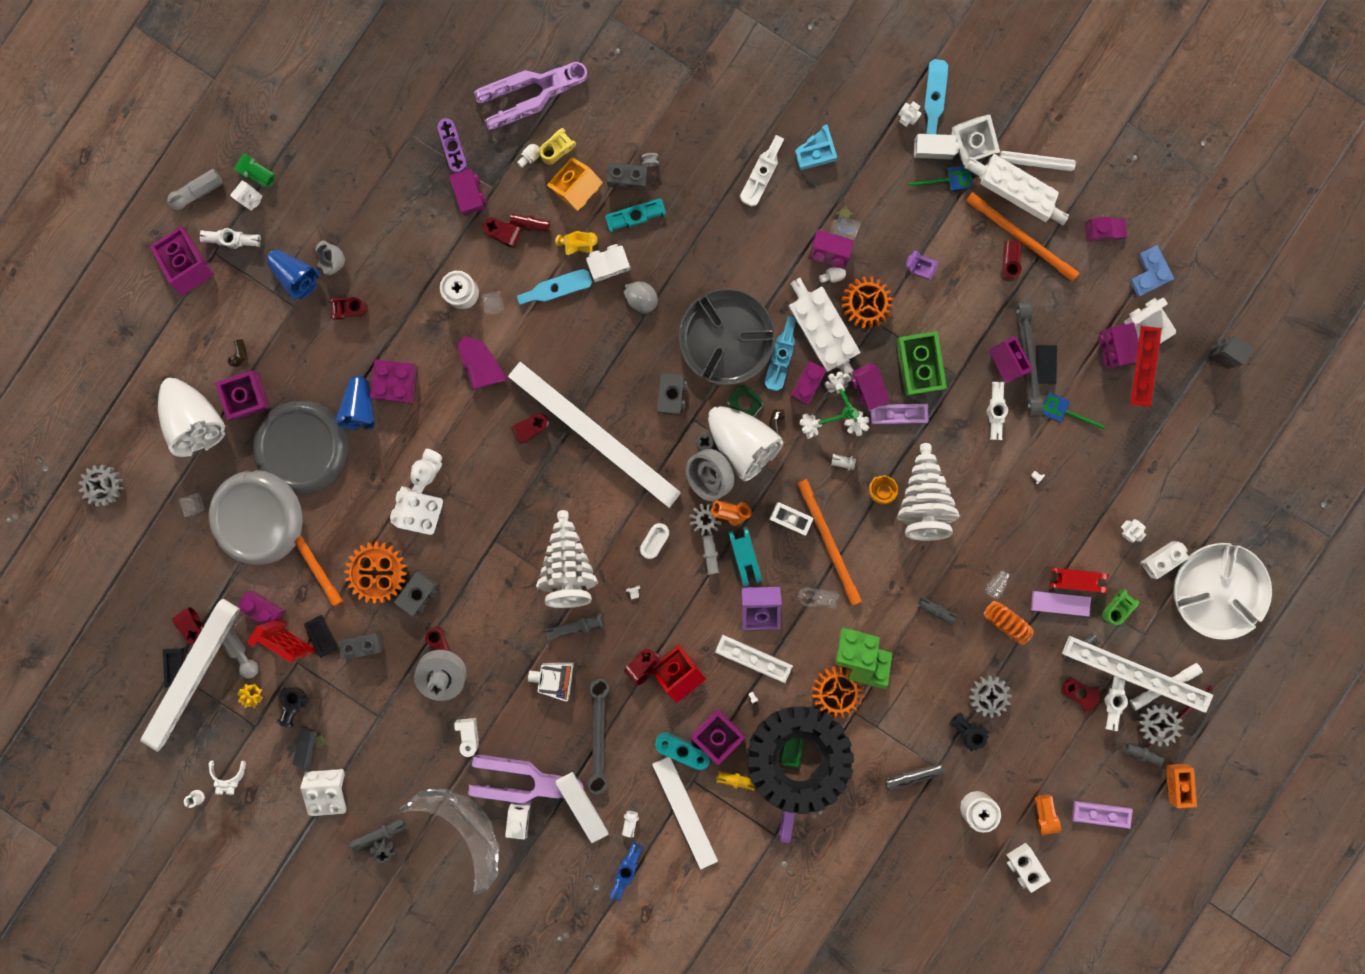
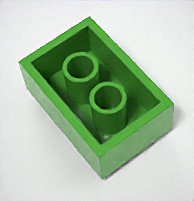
M938 331L896 339L905 396L947 389Z

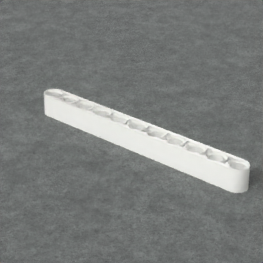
M519 362L508 375L515 383L670 508L680 496L681 492L523 363Z

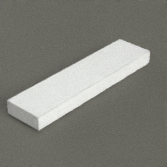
M723 634L715 650V653L783 683H786L793 665Z
M571 772L556 780V785L591 843L609 835L607 828L575 774Z

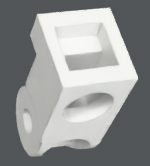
M476 718L459 719L454 725L455 731H461L462 743L460 745V753L465 757H471L479 746Z

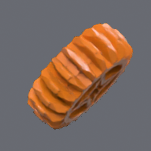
M863 277L862 283L858 279L854 281L855 285L850 283L848 285L850 290L845 289L844 294L848 297L844 296L841 299L847 302L841 306L843 309L848 308L843 313L844 316L850 314L851 317H849L848 321L851 322L855 319L854 326L861 322L862 329L865 328L866 323H868L869 329L873 328V322L877 327L880 326V321L885 322V316L891 315L887 309L893 308L892 304H888V302L893 301V297H887L891 290L885 292L884 289L887 285L879 286L880 279L873 283V277H870L869 282H867L866 277ZM869 288L875 292L867 295L864 292H860V289ZM854 294L859 301V307L854 310L852 304ZM879 295L882 300L881 311L878 310V306L875 303ZM872 297H874L871 300L870 305H867L863 309H861L865 301H867L868 299L870 300ZM863 311H868L874 314L875 317L866 318L859 314Z
M997 601L989 604L984 612L985 618L1019 644L1024 645L1031 639L1034 633L1033 628Z
M832 666L831 673L826 668L824 669L825 676L822 673L818 674L821 678L820 681L814 679L818 687L812 686V690L817 691V693L812 694V698H819L815 700L814 704L820 705V712L825 710V713L829 715L832 711L833 718H836L837 713H839L840 718H844L843 712L846 711L847 715L850 716L851 712L849 709L852 708L854 711H857L854 704L861 705V701L857 700V698H863L864 695L858 693V691H862L864 688L863 686H857L860 683L851 680L849 681L852 687L841 686L838 677L848 680L850 669L847 668L843 673V667L839 666L838 672H836L835 666ZM832 679V686L823 691L826 682ZM837 686L842 691L841 695L838 696L839 699L833 693ZM852 693L849 702L843 705L844 697ZM823 697L834 698L837 707L825 703Z

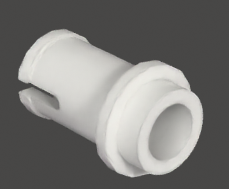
M833 454L831 466L847 468V471H850V469L854 470L856 459L852 458L853 456L845 457Z
M201 790L192 791L184 799L185 806L189 805L188 808H192L203 803L205 799L204 793Z
M627 811L624 814L625 822L622 835L634 837L636 821L639 820L638 813Z

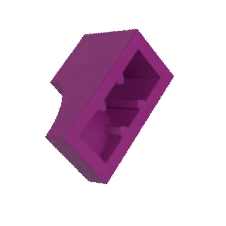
M1092 218L1085 223L1087 242L1127 238L1125 218Z

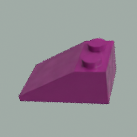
M180 226L150 246L169 284L182 296L214 276L208 262L183 226Z

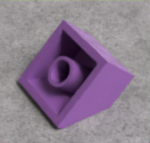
M780 587L742 588V630L781 629L782 602Z

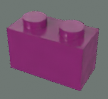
M471 169L449 175L463 216L485 210L484 203H487L484 192L479 190L478 185L481 182L477 173L474 174Z
M817 229L808 259L845 270L854 241Z
M1016 336L988 350L1006 384L1033 370Z
M809 361L790 397L808 405L826 369Z
M873 362L852 371L854 378L851 381L854 388L859 391L860 395L857 397L861 406L872 410L890 402L879 369Z
M255 591L246 592L237 606L242 613L260 624L281 619L286 611Z

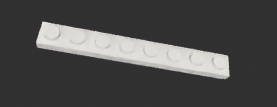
M1071 636L1068 637L1062 654L1205 713L1213 698V695Z

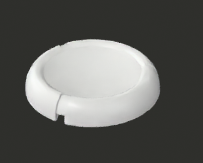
M1216 543L1194 551L1189 555V559L1181 564L1175 577L1173 592L1179 614L1192 629L1210 638L1226 640L1238 638L1256 628L1254 624L1257 621L1261 622L1264 619L1271 603L1272 585L1266 567L1255 554L1238 545Z

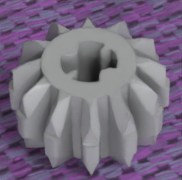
M700 504V512L694 508L693 511L697 513V516L690 514V518L696 519V521L690 522V525H698L694 532L702 528L700 532L702 536L705 529H707L708 535H712L711 527L717 532L718 528L714 524L721 525L722 523L721 521H716V517L711 515V511H709L711 504H707L706 510H704L703 504ZM703 514H708V518L711 519L710 523L707 522L708 525H703V521L700 520L701 516L704 517Z

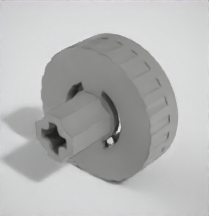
M705 449L689 458L686 465V475L691 488L698 496L707 501H715L732 490L734 486L733 470L730 463L721 453L713 449Z
M434 650L426 653L419 660L414 674V682L420 693L429 699L436 701L450 700L456 697L464 687L467 676L466 666L456 654L446 650Z

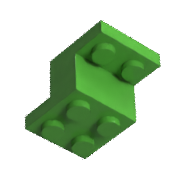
M842 627L835 665L850 668L848 680L886 690L889 681L892 652L878 649L880 637Z

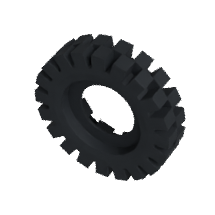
M788 707L772 713L757 726L758 728L753 733L749 741L750 746L747 749V768L754 787L767 802L789 813L809 814V812L824 810V807L835 803L838 800L837 797L845 792L848 787L846 784L851 779L853 773L851 768L852 763H854V753L851 752L850 747L852 745L849 737L844 733L845 730L839 723L833 720V717L811 707ZM795 738H804L813 742L821 756L819 770L812 778L805 781H795L788 778L782 772L779 765V753L782 747L788 741Z

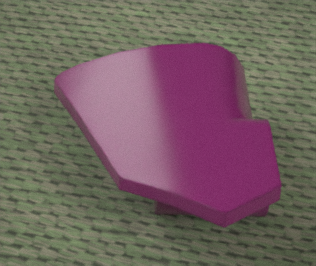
M464 335L457 346L464 369L468 373L472 390L482 389L490 384L507 381V376L485 343Z

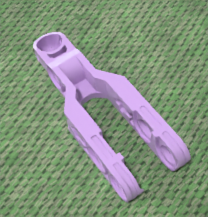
M573 62L543 74L524 70L475 90L474 95L477 102L484 103L533 83L540 85L543 89L539 96L516 104V107L504 112L502 110L498 111L499 114L484 120L487 124V129H496L541 111L550 97L584 82L587 78V70L579 62Z
M473 755V767L531 775L535 781V788L529 791L469 784L468 795L516 803H525L536 796L564 798L556 785V780L564 776L542 773L529 761ZM578 779L580 785L584 790L583 783Z

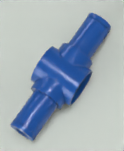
M632 842L627 856L624 857L618 867L615 877L616 882L609 895L610 898L614 899L617 894L616 901H621L626 886L634 878L638 865L637 860L643 849V846L640 844L636 849L637 843ZM628 868L631 870V874L624 875L621 870Z

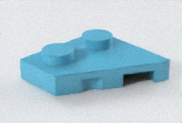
M824 125L822 130L815 136L812 135L805 144H802L795 150L800 171L837 161L838 157L828 125Z

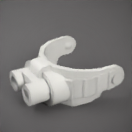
M211 760L209 762V772L214 780V787H216L215 794L223 795V792H226L227 795H234V790L244 775L245 761H241L240 770L237 775L226 781L218 780L214 772V761Z

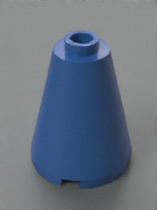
M273 250L267 255V265L293 300H297L296 298L298 297L300 299L307 297L316 288L317 284L315 282L317 278L320 280V272L315 267L281 250Z
M354 376L348 382L335 418V424L338 423L339 427L351 430H358V427H364V430L374 428L375 423L369 381L365 380L363 376Z

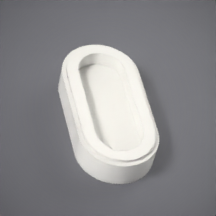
M658 523L651 528L640 547L643 557L653 559L658 555L669 537V529L666 525Z

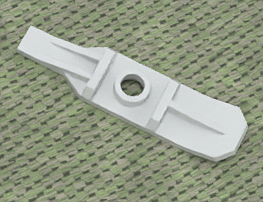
M776 135L769 150L760 155L740 195L742 203L750 207L758 204L778 164L777 153L784 141L783 138ZM765 167L767 172L762 174L760 168Z

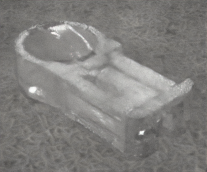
M804 587L798 593V600L807 607L832 606L833 609H836L838 604L836 599H838L839 594L835 591ZM806 590H810L814 593V595L802 593ZM802 598H810L814 600L811 603L806 604L802 601Z

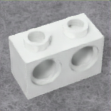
M1026 843L1006 854L1010 860L1007 864L1013 873L1016 871L1020 876L1017 880L1023 889L1027 888L1032 893L1051 881L1034 852ZM1025 857V862L1018 864L1019 858ZM1030 874H1036L1033 880H1028Z

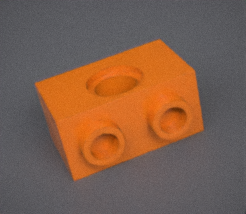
M1187 764L1166 765L1169 803L1176 808L1197 807L1194 768Z

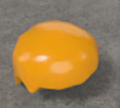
M886 475L874 477L869 485V494L876 503L888 504L896 499L898 485L894 479Z

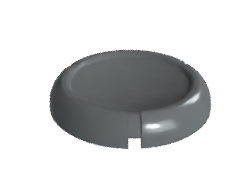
M718 289L704 294V297L701 299H696L687 309L680 324L679 345L686 363L701 378L703 377L709 382L721 385L738 384L754 377L769 361L775 343L773 332H775L774 325L766 308L755 297L740 290Z
M294 400L283 403L268 412L256 429L253 439V456L256 466L261 471L272 473L281 478L291 487L295 495H309L320 492L332 485L340 477L341 474L339 472L346 466L349 456V439L346 429L339 427L338 423L335 424L336 414L322 404L308 400Z

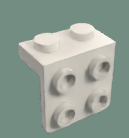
M1153 298L1145 303L1146 307L1140 310L1138 308L1129 314L1130 318L1124 321L1125 324H1135L1138 342L1141 326L1162 328L1160 343L1176 334V329L1162 309V307L1168 304L1164 298L1159 300Z
M401 486L400 491L396 494L395 509L391 511V523L397 528L432 535L436 528L443 500L439 497L412 492L410 488Z
M343 769L305 772L300 789L308 815L344 814L347 808L341 789L345 776Z

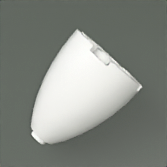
M167 378L163 381L158 395V416L161 430L170 452L179 457L192 456L194 451L202 448L208 450L219 443L225 436L224 430L226 426L211 403L196 389L179 379Z
M720 406L712 408L708 413L710 431L719 452L730 463L734 473L743 481H748L760 473L761 468L769 460L772 461L783 446L782 438L774 430L742 411Z

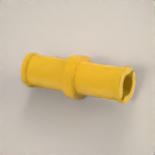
M718 771L719 775H717L716 783L730 785L735 789L739 787L752 791L755 790L751 778L740 776L739 773L731 774Z

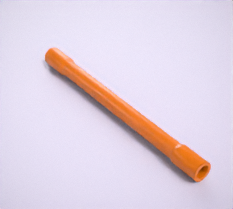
M972 192L965 202L1002 227L1055 267L1058 272L1070 281H1073L1078 276L1079 272L1063 262L999 214L975 193Z
M805 479L798 482L797 486L814 518L851 605L862 602L814 498V493L808 480Z
M300 534V537L295 539L296 547L320 583L331 605L334 607L343 602L342 598L327 578Z

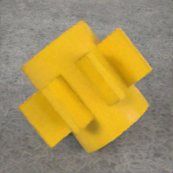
M245 684L243 689H240L237 693L238 696H241L238 703H241L244 708L251 706L255 708L257 703H260L263 699L260 696L262 689H259L256 684L249 686Z

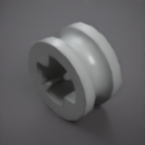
M647 153L641 156L644 160L642 166L654 167L659 165L657 153Z

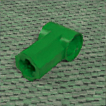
M244 153L234 167L236 172L248 179L251 178L265 188L271 186L275 180L274 173L259 165L256 160Z

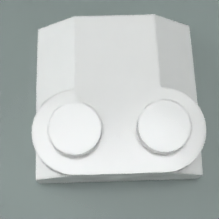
M991 115L977 117L952 127V135H956V142L959 143V154L963 165H966L970 157L977 160L1000 152Z

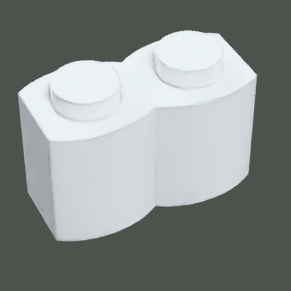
M618 244L607 247L605 252L594 251L586 258L594 282L630 270L623 246H618Z

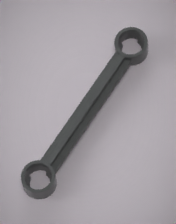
M1029 301L1016 303L1015 312L1020 326L1022 349L1033 368L1032 371L1025 374L1028 393L1027 411L1030 417L1042 416L1044 407L1039 394L1031 327L1032 307Z
M596 678L590 685V693L594 697L592 776L588 781V789L595 795L605 792L608 784L607 778L604 776L605 696L609 691V683L604 678ZM600 681L604 682L607 689H605L603 694H596L593 690L594 685ZM598 777L605 782L601 790H595L591 786L592 782L598 779Z

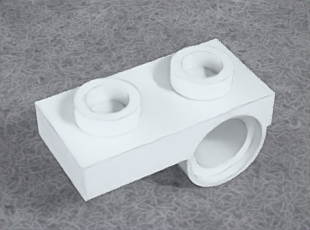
M243 180L230 195L251 211L259 205L263 197Z

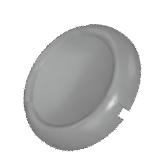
M248 470L237 473L225 480L213 495L209 508V524L212 535L219 544V547L227 555L241 563L266 565L276 562L292 551L296 545L295 539L299 538L301 534L303 520L298 498L285 481L272 473L255 470L254 472Z

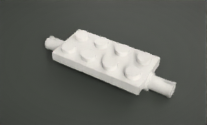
M993 154L986 165L981 164L972 157L967 161L964 168L978 175V178L981 179V185L1044 222L1051 218L1060 225H1064L1067 221L1069 214L1055 207L1059 192L1052 187H1049Z
M801 278L796 279V282L794 280L790 285L797 294L798 299L788 307L824 369H826V372L837 367L843 375L847 374L849 376L847 382H850L854 378L852 375L854 370L849 363L850 359L861 352L824 288L820 287L813 292H808Z

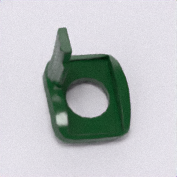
M739 385L727 400L729 408L742 411L753 417L756 416L764 405L759 395L746 385ZM747 395L751 397L753 405L749 410H742L738 405V400L741 396Z

